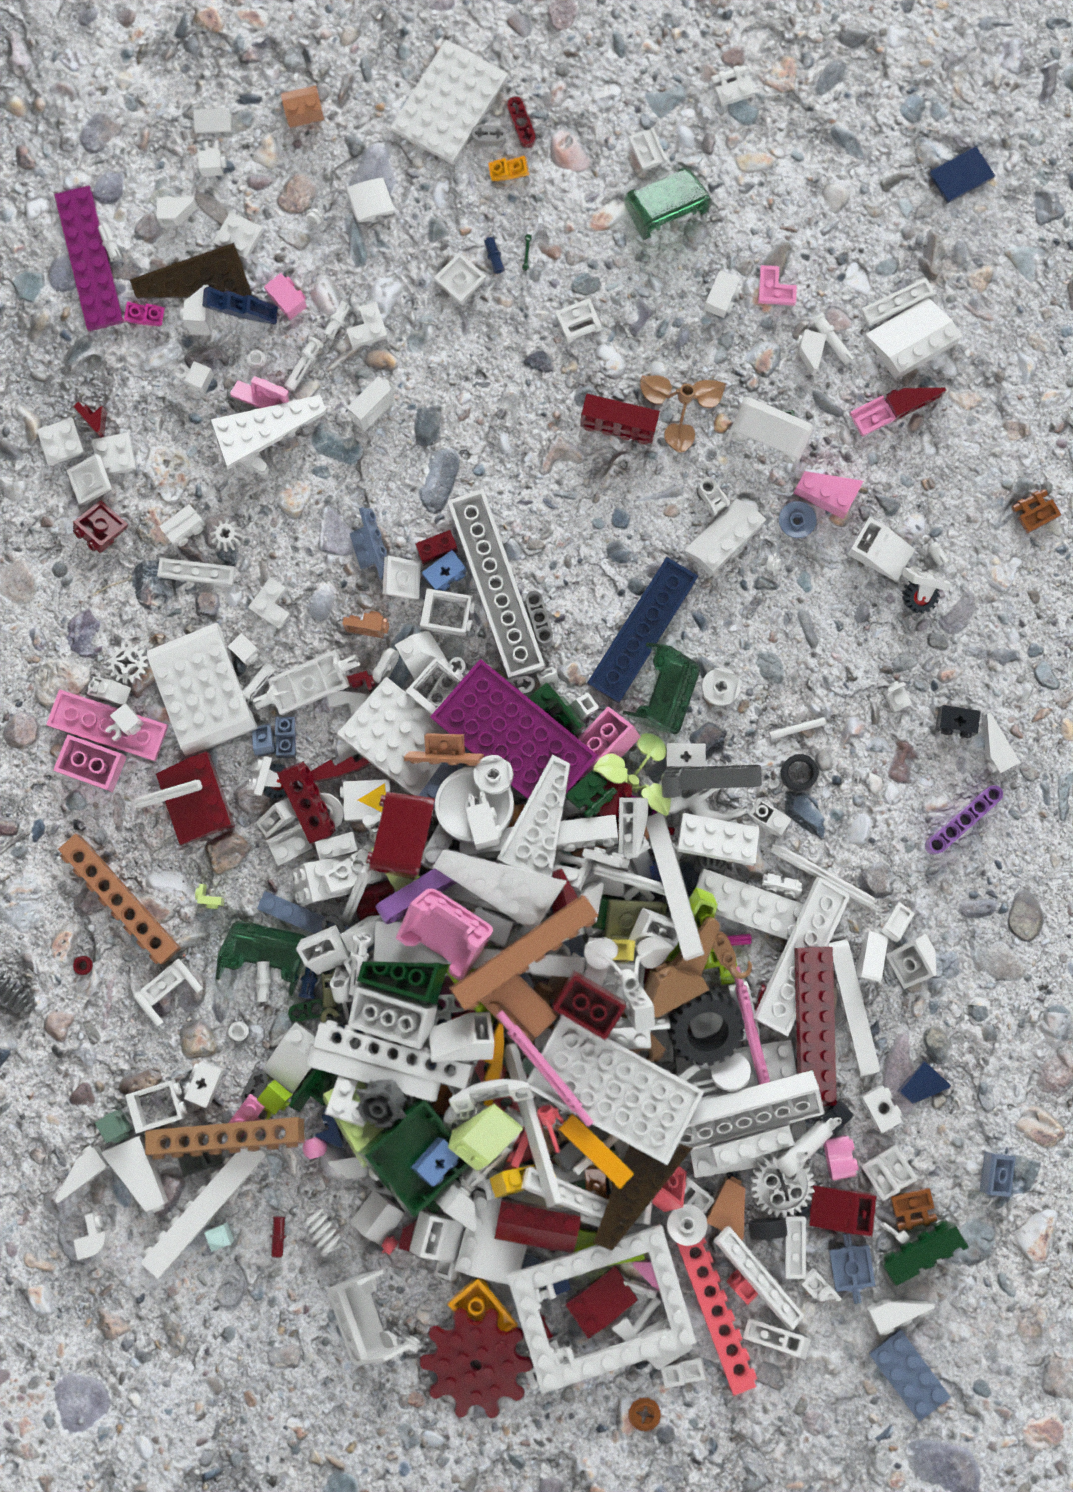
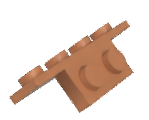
M426 733L424 735L425 752L409 751L404 756V761H410L412 764L421 762L439 764L445 762L448 765L466 763L468 766H475L481 762L480 760L484 758V754L465 753L464 735Z

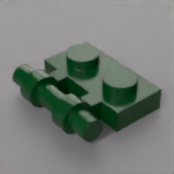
M592 770L566 794V798L578 810L586 806L588 809L584 812V815L590 818L592 815L600 812V808L606 802L609 803L613 799L617 790L614 787H611L608 791L604 790L603 788L607 785V781L598 772ZM598 794L600 798L595 803L592 802L591 799Z

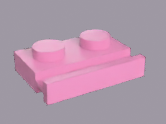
M883 395L849 413L862 437L896 419L890 406L884 400Z

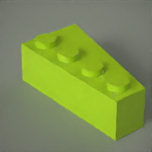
M696 887L689 898V902L698 930L706 918L715 917L718 904L712 893ZM679 941L664 962H672L681 951Z

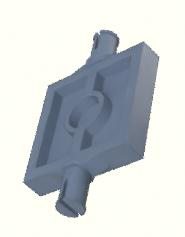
M843 1233L845 1246L829 1250L834 1288L836 1292H852L853 1303L860 1304L862 1303L860 1291L867 1287L876 1286L870 1247L868 1244L852 1245L851 1234Z

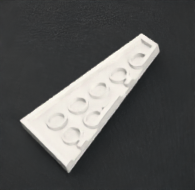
M552 755L498 855V861L508 866L552 877L570 763Z

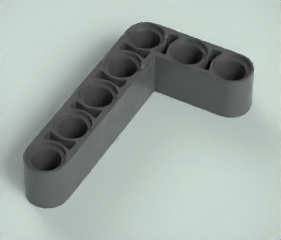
M761 765L667 768L661 776L662 797H678L684 789L758 787L762 785Z

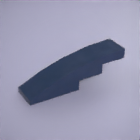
M211 287L204 288L203 307L256 322L277 324L278 306L250 295L241 296L230 291L221 292Z

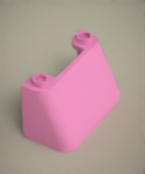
M427 889L410 903L396 939L406 946H416L421 942L451 962L449 973L460 981L471 971L490 939L493 928L487 922L435 889Z

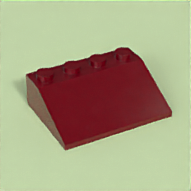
M204 752L192 756L156 773L161 790L194 780L201 781V790L165 801L180 846L235 826L211 754Z

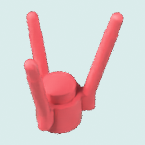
M549 1104L543 1105L537 1110L541 1130L543 1133L542 1124L547 1126L555 1152L559 1153L552 1125L555 1124L556 1118L561 1124L565 1121L559 1114L557 1107L553 1108Z

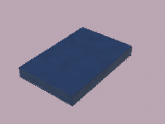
M977 146L929 172V176L947 204L991 181L996 176Z

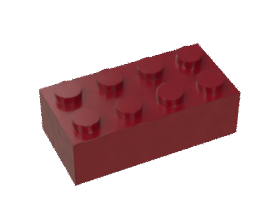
M586 393L581 412L580 427H583L586 431L592 432L596 430L606 436H612L613 434L623 440L633 439L637 440L640 444L647 445L648 443H653L660 411Z

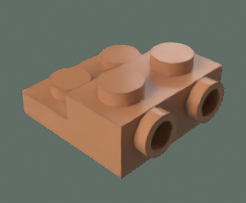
M370 611L369 613H364L363 620L354 615H349V618H343L342 625L346 632L384 639V634H388L389 631L388 619L381 616L379 612Z

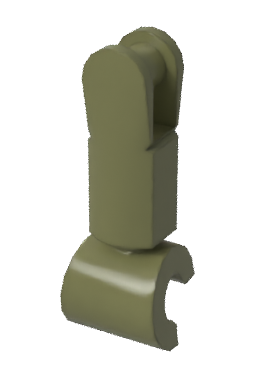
M334 972L332 974L322 973L323 1007H326V1010L321 1014L322 1023H326L328 1014H332L335 1018L339 1017L338 1012L334 1010L336 1002L333 999L331 988H325V982L332 980Z

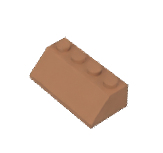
M517 973L512 977V982L504 987L500 985L495 989V994L489 998L483 997L479 1001L497 1019L496 1015L503 1010L512 1023L518 1025L532 1042L558 1015Z

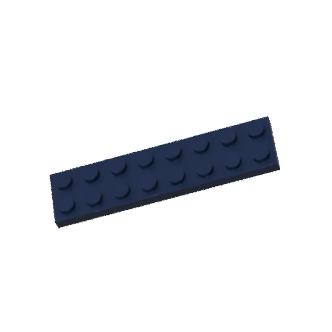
M666 557L587 684L619 704L699 576Z

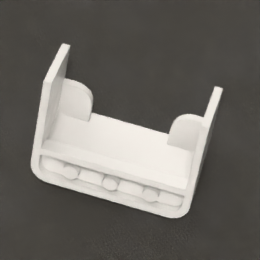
M745 397L732 424L727 441L730 442L731 438L737 441L751 438L781 451L784 460L793 464L792 469L795 470L814 426L755 399Z
M383 1269L361 1274L333 1285L328 1289V1296L348 1355L355 1365L385 1362L410 1348L409 1344L398 1346L396 1336L390 1331H383L370 1293L376 1290L377 1281L375 1277L383 1274Z

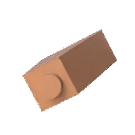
M733 1176L730 1179L725 1177L715 1196V1201L706 1215L707 1223L721 1231L726 1226H730L737 1236L743 1240L745 1187L741 1185V1180Z

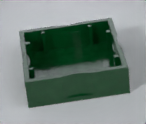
M422 1098L414 1100L403 1111L407 1115L405 1118H396L391 1128L389 1126L385 1127L358 1152L406 1213L413 1217L418 1215L445 1185L453 1181L469 1166L468 1163L459 1157L457 1164L452 1169H448L444 1174V1179L438 1185H434V1187L426 1184L411 1169L413 1164L437 1137L444 1139L448 1144L451 1138V1134L445 1128L443 1121L427 1101Z

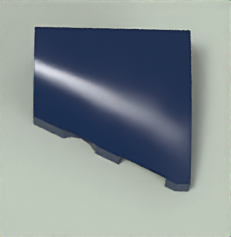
M923 1061L914 1073L908 1076L897 1092L911 1104H915L949 1089L951 1085L930 1065Z

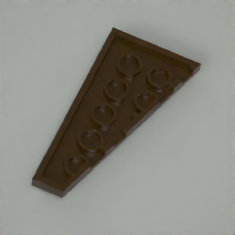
M235 243L129 279L137 299L189 298L204 285H208L221 292L230 291L241 296L250 295L254 297Z
M678 1143L668 1165L629 1144L623 1163L634 1174L621 1189L614 1184L593 1244L613 1251L693 1148Z

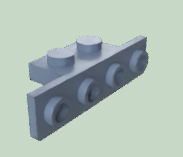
M361 507L359 512L364 526L349 533L360 569H365L376 564L379 577L383 579L384 557L387 556V551L381 539V532L376 523L375 513L370 508Z

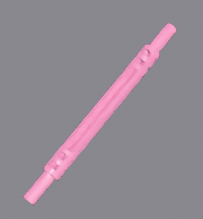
M736 966L738 972L741 973L740 967ZM734 978L736 983L735 991L745 1023V1031L759 1085L769 1083L770 1078L755 1019H753L754 1015L747 986L744 985L743 979Z
M503 1010L500 1011L496 1016L508 1029L507 1033L570 1110L575 1112L585 1125L589 1127L594 1121L581 1107V1102L518 1025H514Z

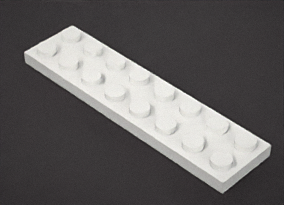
M816 877L753 1019L784 1036L789 1035L796 1019L794 948L824 947L829 945L850 898L848 893L821 877Z

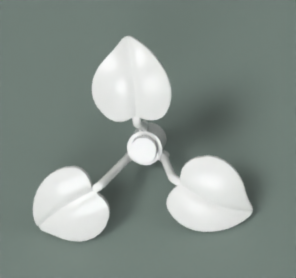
M650 937L642 940L636 947L639 956L636 957L634 972L629 969L621 971L612 960L617 956L618 948L611 939L599 938L588 942L584 948V955L588 964L595 969L602 970L607 967L608 963L615 968L619 974V981L616 984L613 982L606 983L602 987L623 999V990L631 992L636 990L639 985L636 978L639 976V961L646 968H655L664 962L674 948L670 943L661 938Z

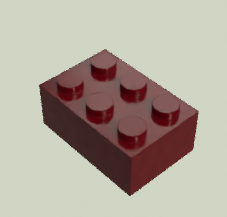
M573 970L553 1003V1010L605 1041L627 1007L625 1000Z

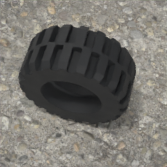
M713 986L712 989L709 988L708 991L668 1012L670 1028L667 1029L671 1044L676 1049L677 1054L680 1057H685V1060L690 1063L695 1061L696 1065L703 1066L704 1063H707L710 1066L714 1065L716 1061H719V1063L724 1062L725 1057L734 1055L733 1050L739 1049L741 1046L740 1040L744 1039L745 1033L743 1029L745 1028V1023L740 1009L729 993L725 990L721 992L718 987ZM702 1013H716L723 1018L720 1029L710 1037L697 1038L687 1032L690 1022Z

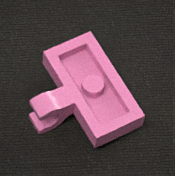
M249 1094L229 1123L261 1120L258 1118V1115L264 1109V1106L257 1101L256 1097Z

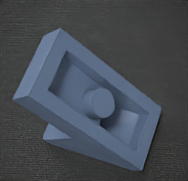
M271 724L258 726V729L252 731L255 756L276 753Z

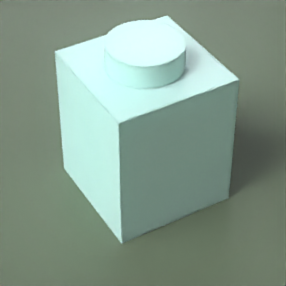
M228 1222L205 1232L211 1252L234 1242Z

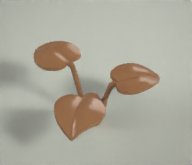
M642 375L640 379L642 394L648 402L660 405L664 403L665 398L670 399L678 395V400L683 404L679 425L675 423L670 424L664 432L666 443L676 452L680 453L687 451L695 440L693 427L691 425H683L687 404L692 399H697L700 406L713 408L720 403L726 384L720 381L701 380L694 385L683 384L680 389H676L675 392L671 393L672 385L663 376Z

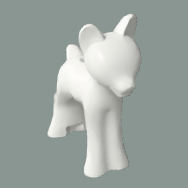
M713 788L706 789L689 798H683L681 795L671 798L668 815L676 814L684 809H690L693 815L729 822L744 816L745 811L742 807L724 814L710 810L706 799L721 789Z

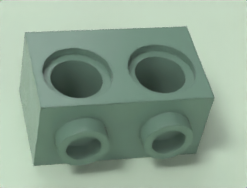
M122 1109L113 1111L95 1122L106 1143L113 1141L116 1144L129 1137L128 1132L133 1130Z

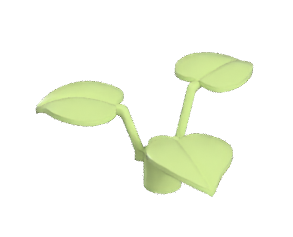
M645 733L637 740L638 749L647 756L632 775H627L628 769L625 768L624 760L615 754L604 755L597 761L593 771L600 773L614 783L626 782L632 785V793L642 790L641 796L642 798H648V805L664 816L669 814L671 798L662 797L661 785L654 783L651 786L646 784L638 787L639 779L637 775L651 757L654 761L659 762L666 755V746L658 736Z

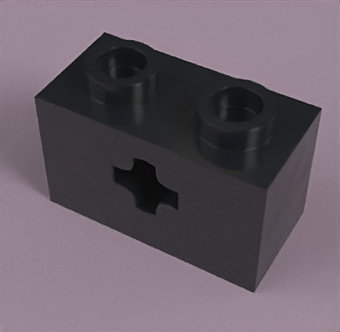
M942 705L938 708L935 730L941 731V734L944 735L956 733L960 734L962 738H972V736L978 734L981 711ZM958 719V722L961 723V725L958 726V723L954 722V720Z

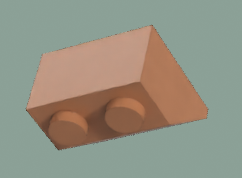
M316 85L281 93L289 128L324 120Z

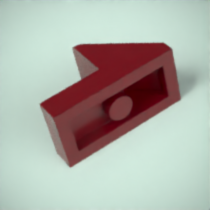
M78 401L73 406L100 438L104 437L107 417L105 408L100 406L96 411L92 412L87 405L82 406Z

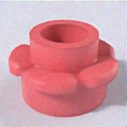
M395 1236L391 1238L386 1237L381 1245L384 1248L382 1253L386 1252L390 1255L399 1242L395 1239Z

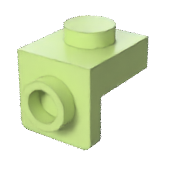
M199 884V888H196L195 899L198 904H205L208 909H218V906H224L225 898L206 896L207 885Z

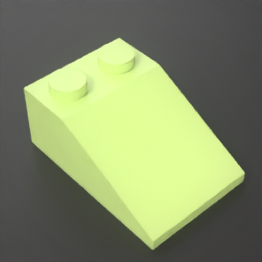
M493 1104L453 1129L448 1148L478 1171L490 1164L523 1130V1127Z

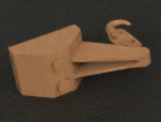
M706 918L698 929L704 955L685 961L682 951H680L672 962H663L650 970L644 991L654 1005L655 1018L709 990L701 975L712 948L719 963L729 970L734 978L744 979L750 975L752 971L750 961L747 962L748 968L745 972H738L736 968V954L727 935L719 931L720 924L715 918Z

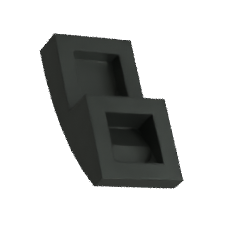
M202 1152V1156H190V1154H187L183 1158H177L183 1177L223 1163L221 1154L209 1155V1152Z

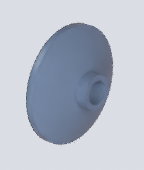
M801 501L788 503L779 514L781 530L792 538H804L811 534L816 526L817 519L814 510L810 505ZM798 519L800 524H794L793 520Z

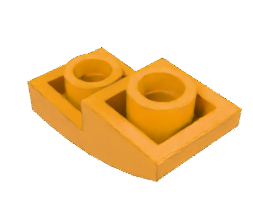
M525 155L510 160L502 158L488 163L492 181H504L530 175Z

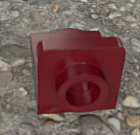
M367 670L346 676L349 687L353 689L362 687L363 683H366L369 692H373L372 686H376L373 675H369Z

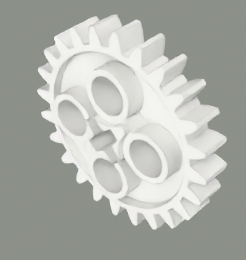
M771 1154V1160L764 1157L765 1164L763 1165L758 1162L757 1164L760 1169H753L756 1176L750 1177L754 1183L750 1185L751 1190H754L751 1195L753 1198H756L754 1200L756 1204H760L762 1211L766 1209L768 1215L774 1211L776 1217L779 1216L780 1212L784 1218L787 1212L794 1216L795 1209L801 1212L800 1206L807 1207L805 1200H812L809 1193L814 1192V1189L811 1187L815 1184L814 1180L811 1179L814 1175L809 1171L810 1167L808 1164L805 1165L804 1163L803 1167L795 1175L788 1178L775 1163L777 1158L773 1154ZM776 1169H779L780 1176L784 1181L783 1185L788 1194V1200L785 1199V1194L781 1189V1182L777 1176ZM769 1176H774L772 1181L766 1182ZM793 1188H799L796 1193H791ZM780 1194L777 1200H772L774 1195Z

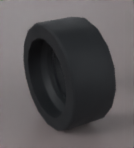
M795 754L789 757L782 764L780 771L784 785L794 791H804L812 787L819 775L816 762L810 756L804 754ZM795 762H804L810 768V778L803 784L794 783L788 776L789 767Z
M764 1218L748 1222L751 1240H771L788 1235L785 1218Z

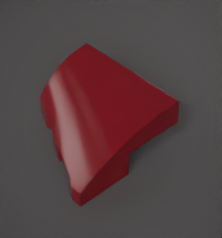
M388 880L365 888L356 909L359 922L368 916L380 915L376 905L394 894V887Z

